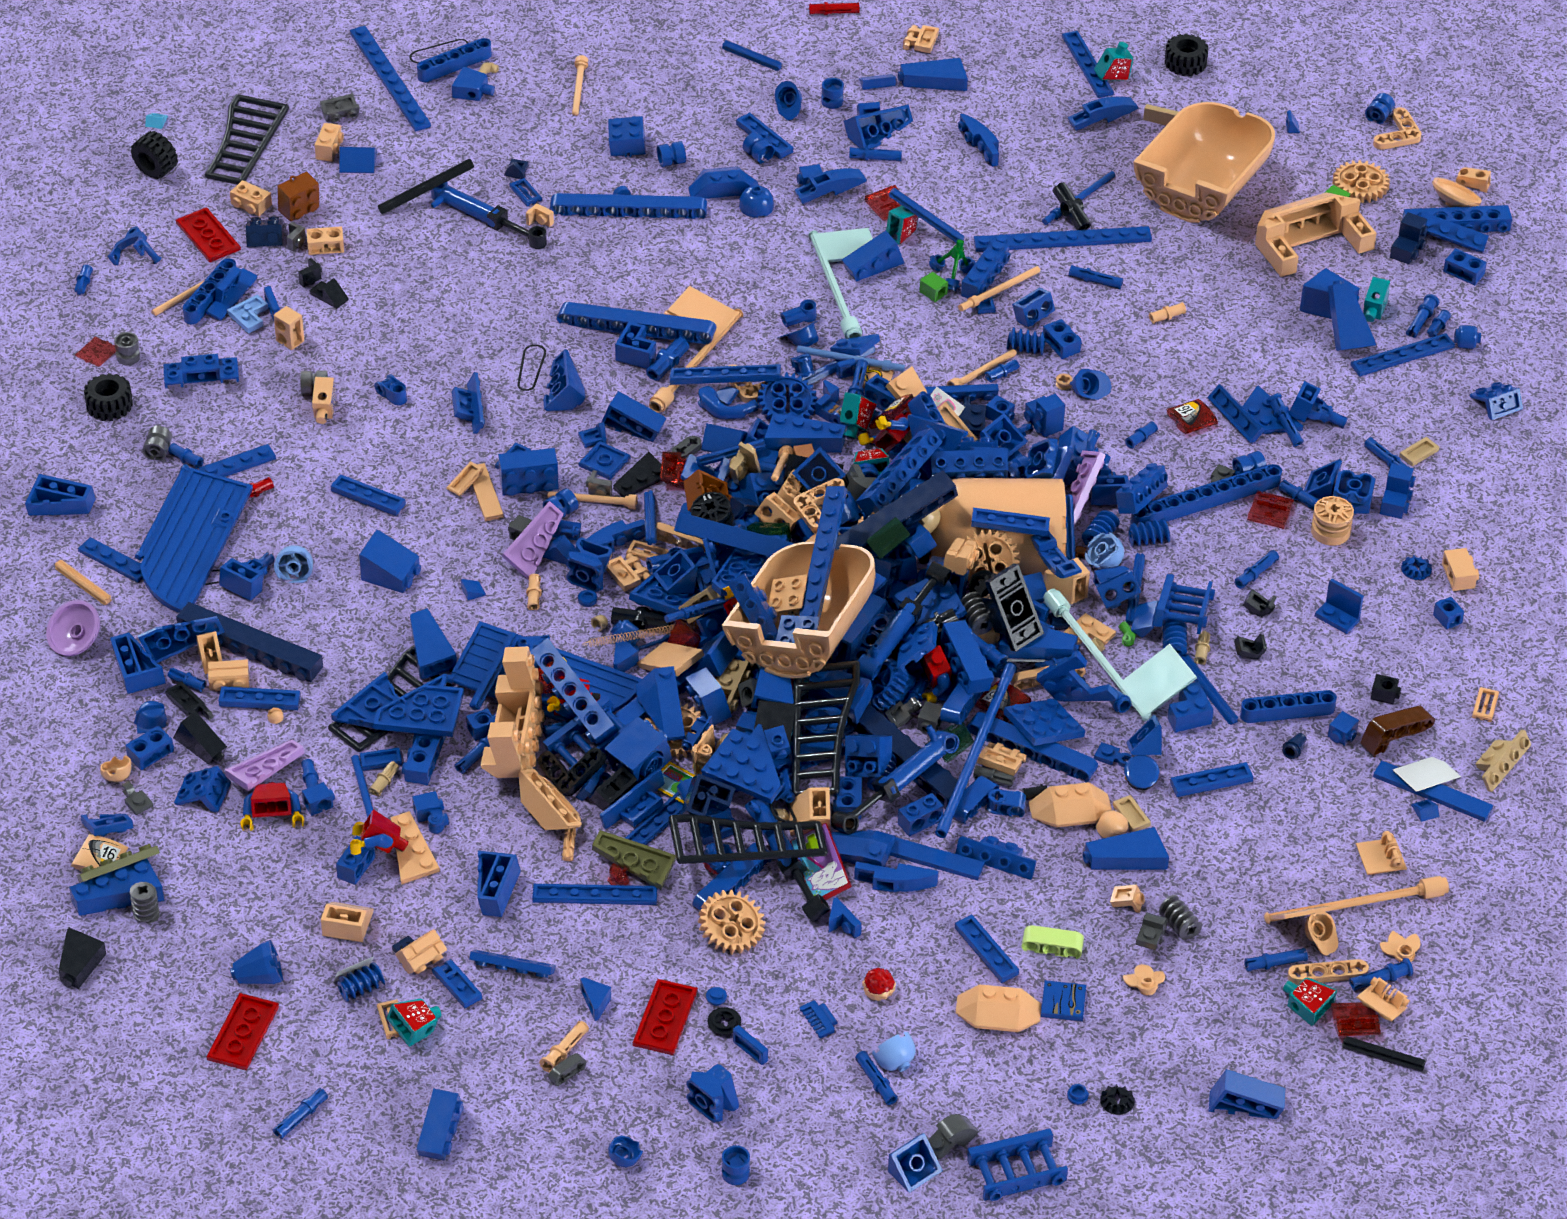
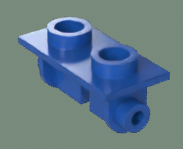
M561 520L552 537L557 538L565 535L567 539L577 541L580 538L582 523Z
M704 716L696 719L690 728L696 734L687 733L685 739L681 742L683 750H692L693 746L700 741L704 731H707L713 725L712 716H709L708 720Z
M785 768L782 772L777 773L782 790L775 800L777 801L781 798L786 803H792L795 800V794L792 792V779L789 777L788 769Z

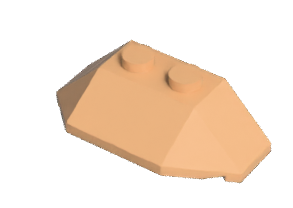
M535 769L520 770L518 774L521 803L544 830L571 829L582 825L580 814L563 794L558 791L555 785L545 777L538 775Z
M1090 782L1050 786L1028 802L1032 819L1056 828L1094 824L1099 821V818L1105 811L1112 810L1108 793Z
M979 984L957 995L956 1014L974 1028L1019 1032L1040 1022L1042 1004L1022 988Z

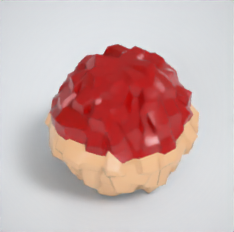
M882 968L869 970L862 981L865 995L871 1000L881 1001L882 999H887L893 994L896 987V982L887 969L884 970Z

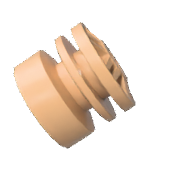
M1336 496L1323 497L1318 500L1314 506L1311 526L1313 537L1325 545L1335 546L1346 542L1351 534L1354 515L1352 504Z

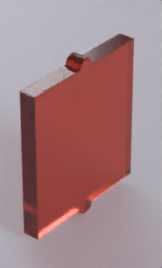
M94 337L75 356L85 360L86 363L89 362L100 367L116 352L115 345L110 344L109 341Z
M679 619L676 621L673 630L670 631L671 635L668 643L697 648L701 637Z

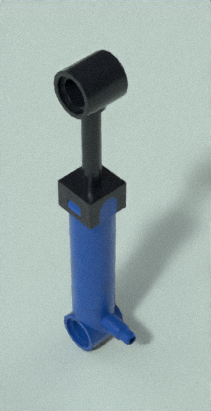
M448 182L431 190V198L434 200L431 203L432 208L444 202L487 223L488 227L496 231L505 226L526 236L530 247L533 249H543L547 245V235L544 227L533 226L528 230L508 220V210L499 205L494 208L449 186Z
M935 561L931 563L925 574V578L929 581L914 601L908 597L902 601L898 612L868 652L859 658L861 675L872 681L876 678L882 664L910 627L915 626L921 618L923 606L920 604L935 585L941 587L946 585L952 570Z
M928 725L926 729L931 741L886 777L881 775L871 784L875 793L852 812L836 811L831 818L832 828L846 834L855 833L859 827L858 817L879 800L892 803L901 796L899 791L945 754L954 753L959 747L957 735L942 730L935 732L932 725Z
M754 797L745 805L747 812L756 822H779L772 815L769 803ZM761 830L771 850L778 851L774 830ZM782 830L786 850H795L786 833ZM802 858L777 859V865L782 874L790 880L795 879L807 899L806 903L802 906V910L812 922H816L831 910L826 900L820 894L814 896L802 874L808 868Z

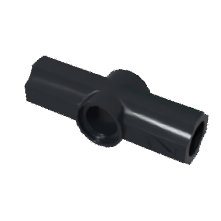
M1065 182L1055 186L1052 191L1060 202V210L1063 216H1069L1077 230H1087L1090 228L1092 223L1083 211L1084 205L1082 200L1074 197Z
M639 606L635 610L613 607L612 624H616L619 620L627 619L639 629L644 630V632L647 629L664 627V630L666 629L667 631L668 629L669 631V626L671 625V622H665L664 616L667 614L653 613L644 606Z

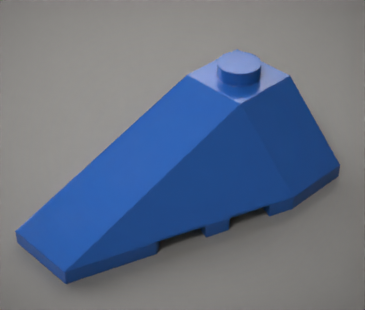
M909 104L854 116L843 122L847 136L859 148L869 147L871 149L880 146V141L884 138L889 139L892 137L891 133L893 131H900L913 121Z

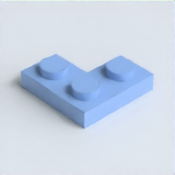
M257 294L227 309L228 315L249 334L263 327V320L257 315L268 310V304Z

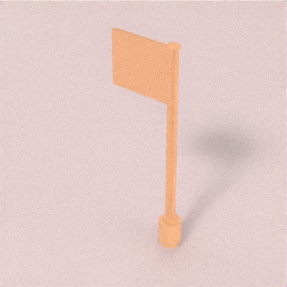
M691 286L671 305L667 313L674 316L710 320L716 324L717 329L711 343L706 344L685 368L697 367L739 318L743 317L742 310H733ZM681 384L669 385L667 388L661 387L651 397L650 409L657 413L664 412L674 401L673 393Z
M1429 877L1420 879L1419 884L1415 887L1270 914L1266 912L1264 920L1267 924H1270L1273 921L1417 894L1423 896L1424 899L1444 896L1445 893H1448L1449 884L1446 877Z

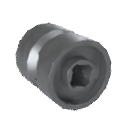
M132 332L118 334L114 339L117 361L122 365L137 363L140 360L137 335Z
M327 370L316 371L315 374L312 371H301V395H312L315 377H328Z
M162 426L151 427L142 449L143 455L151 460L155 458V460L162 461L166 457L170 446L172 433Z

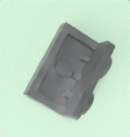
M353 93L320 101L325 121L336 122L342 117L353 118L359 114L360 106L356 104Z

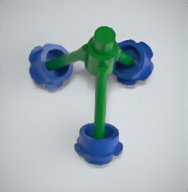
M957 240L956 245L944 256L939 254L930 256L929 266L936 271L942 270L945 266V259L949 256L955 259L951 278H946L948 290L956 291L957 288L961 287L959 286L960 280L955 279L959 260V269L962 273H968L976 263L971 257H965L963 240Z

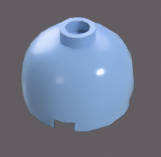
M1110 532L1109 534L1100 533L1095 536L1087 546L1089 548L1088 554L1085 552L1086 561L1097 570L1117 567L1124 557L1122 542Z
M287 546L278 553L274 562V571L279 579L293 580L287 583H304L313 571V558L301 546ZM289 574L295 575L296 577H299V578H298V579H291L290 576H289Z
M903 1032L905 1034L904 1037H900L899 1034L893 1036L878 1046L880 1051L877 1053L875 1051L872 1052V1056L880 1067L888 1071L899 1070V1072H903L911 1066L909 1062L914 1059L916 1048L909 1032Z

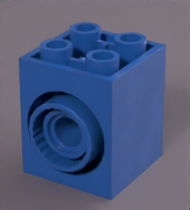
M638 716L604 748L610 768L614 772L624 766L637 778L634 787L656 769L661 770L673 759L666 734L661 730L657 731L648 720H642Z

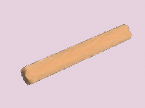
M59 560L55 563L57 571L103 605H107L112 601L111 595L65 561Z

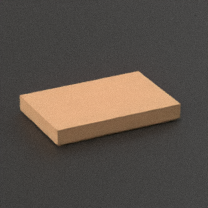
M663 642L637 662L641 669L652 671L654 668L674 666L675 676H679L704 657L702 649Z

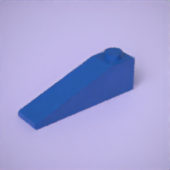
M564 349L552 362L549 374L552 379L546 386L547 389H550L549 395H544L543 399L546 411L573 410L577 405L580 406L586 398L585 388L568 350Z
M215 616L155 627L138 635V638L146 653L150 654L156 663H159L196 646V635L216 631L218 636L225 631L218 617Z
M674 666L654 668L635 685L638 703L644 707L646 714L649 718L651 717L657 730H661L668 737L667 741L685 739Z
M877 830L856 831L853 834H846L840 831L831 832L842 861L855 865L857 861L885 867L896 840L895 835Z

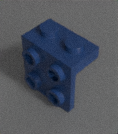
M278 216L268 217V220H261V217H251V220L247 221V247L283 246V219H279Z

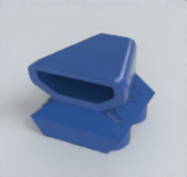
M1052 438L1032 444L1028 452L1030 462L1025 470L1026 477L1063 479L1064 482L1074 447L1058 448V439Z
M1350 470L1338 471L1333 496L1341 497L1352 504L1354 514H1369L1376 478H1373L1368 473L1355 475Z
M579 538L576 542L577 552L569 551V558L566 560V566L569 569L566 579L569 583L594 592L603 590V575L611 559L612 548L585 538Z
M716 1064L707 1072L692 1071L691 1078L686 1082L690 1091L686 1098L689 1104L713 1123L723 1121V1109L735 1111L739 1108L732 1074L722 1065Z

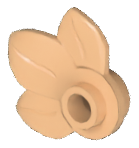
M1392 931L1388 937V942H1381L1380 948L1385 954L1395 957L1399 962H1402L1404 958H1408L1412 962L1415 958V952L1420 949L1421 943L1417 934H1412L1405 939L1395 931Z
M1140 964L1135 967L1134 974L1123 975V980L1128 986L1137 987L1141 994L1152 995L1156 992L1158 984L1164 982L1165 974L1163 971L1154 972L1150 966Z

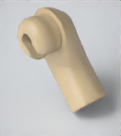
M485 62L481 65L479 72L484 74L490 72L497 73L499 66L493 62Z

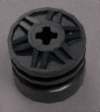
M704 493L693 501L691 515L730 526L736 525L730 501L722 493Z

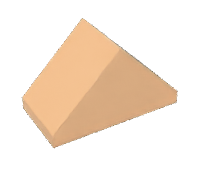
M216 631L196 635L198 653L205 674H208V662L222 661Z

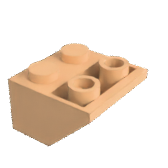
M1078 558L1072 560L1082 569V573L1067 578H1059L1049 569L1044 573L1046 590L1056 589L1060 591L1070 604L1088 597L1090 571Z
M829 787L808 788L796 796L792 803H789L796 817V822L820 821L821 824L827 823L831 831ZM789 811L790 821H793V817ZM813 829L803 830V834H805V833H807V832H809V831H811V830H813ZM790 830V835H795L794 830Z
M339 902L326 904L321 917L322 936L363 942L374 909Z

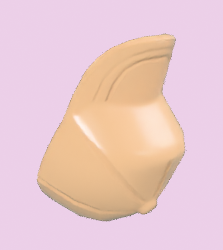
M1325 911L1311 914L1305 922V934L1309 941L1316 944L1320 953L1327 956L1338 948V937L1334 920Z

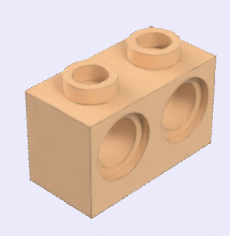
M342 226L307 229L308 255L344 253Z
M288 306L274 314L277 342L293 350L305 341L301 314Z
M775 492L767 496L754 513L776 535H789L795 528L797 520L802 519Z

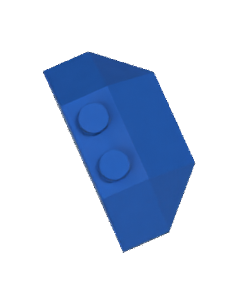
M738 166L703 169L688 189L690 196L703 197L705 199L741 196L746 188L758 185V181Z

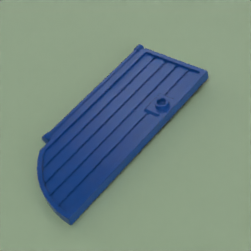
M186 464L182 465L139 551L135 554L137 560L143 559L140 564V572L145 586L161 604L178 613L188 602L195 604L253 490V485L189 468Z
M479 621L451 675L447 676V682L477 691L505 639L512 632ZM518 635L519 640L515 647L528 646L531 651L541 642ZM556 648L561 656L566 659L571 669L590 682V692L600 693V699L605 695L611 699L615 711L627 705L637 696L635 685L642 678ZM504 667L499 675H506ZM497 679L487 695L497 699L495 695ZM550 683L549 688H543L546 691L542 693L544 716L559 722L560 720L569 721V719L561 715H554V711L549 712L547 710L549 705L547 700L555 696V693L552 691L554 686Z

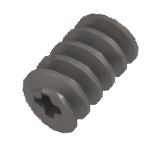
M971 592L965 595L961 602L967 611L965 617L973 632L977 635L989 632L993 626L979 592Z
M148 882L134 884L130 888L134 918L139 922L146 923L157 921L160 912L156 888Z
M1171 895L1166 898L1159 908L1160 916L1168 919L1167 923L1179 934L1182 940L1190 939L1201 931L1202 922H1198V917L1194 916L1191 910L1189 911V908L1184 905L1182 900H1179L1177 895Z

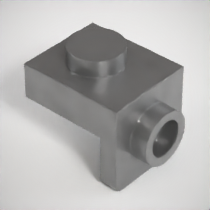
M290 222L288 224L287 247L288 250L294 252L298 247L303 246L306 234L305 227Z
M593 470L591 476H588L586 480L588 494L611 496L612 481L597 478V471Z

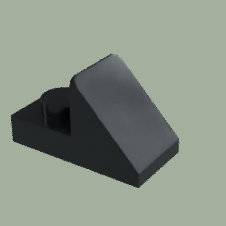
M335 278L331 279L328 283L321 281L309 290L310 295L336 309L349 300Z

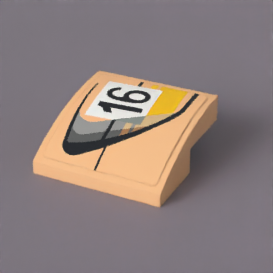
M89 834L71 866L79 871L90 865L96 868L101 866L100 862L112 858L113 861L120 859L119 855L125 853L128 847L114 840Z

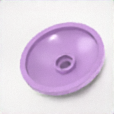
M73 600L63 604L53 613L48 622L46 637L49 646L62 656H75L84 652L93 644L99 633V614L86 601Z

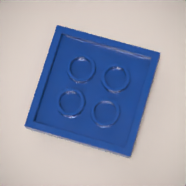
M652 574L630 592L629 600L634 601L638 605L651 607L655 611L671 614L680 611L678 607L700 593V588L695 587L694 593L668 594Z
M924 579L892 595L891 598L897 609H899V605L906 597L914 601L929 580ZM949 580L944 587L935 585L920 604L923 606L922 614L915 625L935 617L933 613L936 611L938 614H941L953 608L958 619L967 615L966 609Z
M1056 699L1032 701L1030 703L1004 707L1003 714L1033 746L1085 736L1086 730Z

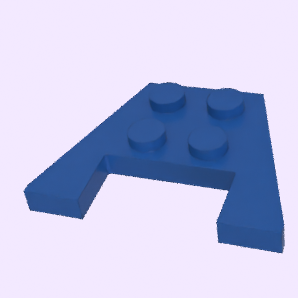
M1078 650L1074 651L1071 657L1062 658L1061 663L1057 665L1052 664L1037 673L1036 680L1057 701H1116L1118 698V693L1110 684L1091 688L1080 677L1075 669L1086 667L1087 659Z

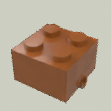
M307 171L298 176H290V180L277 185L278 211L289 221L298 220L303 215L315 212L319 208V183Z
M700 469L684 480L687 508L690 512L693 501L704 493H722L729 501L731 500L732 496L728 493L727 482Z

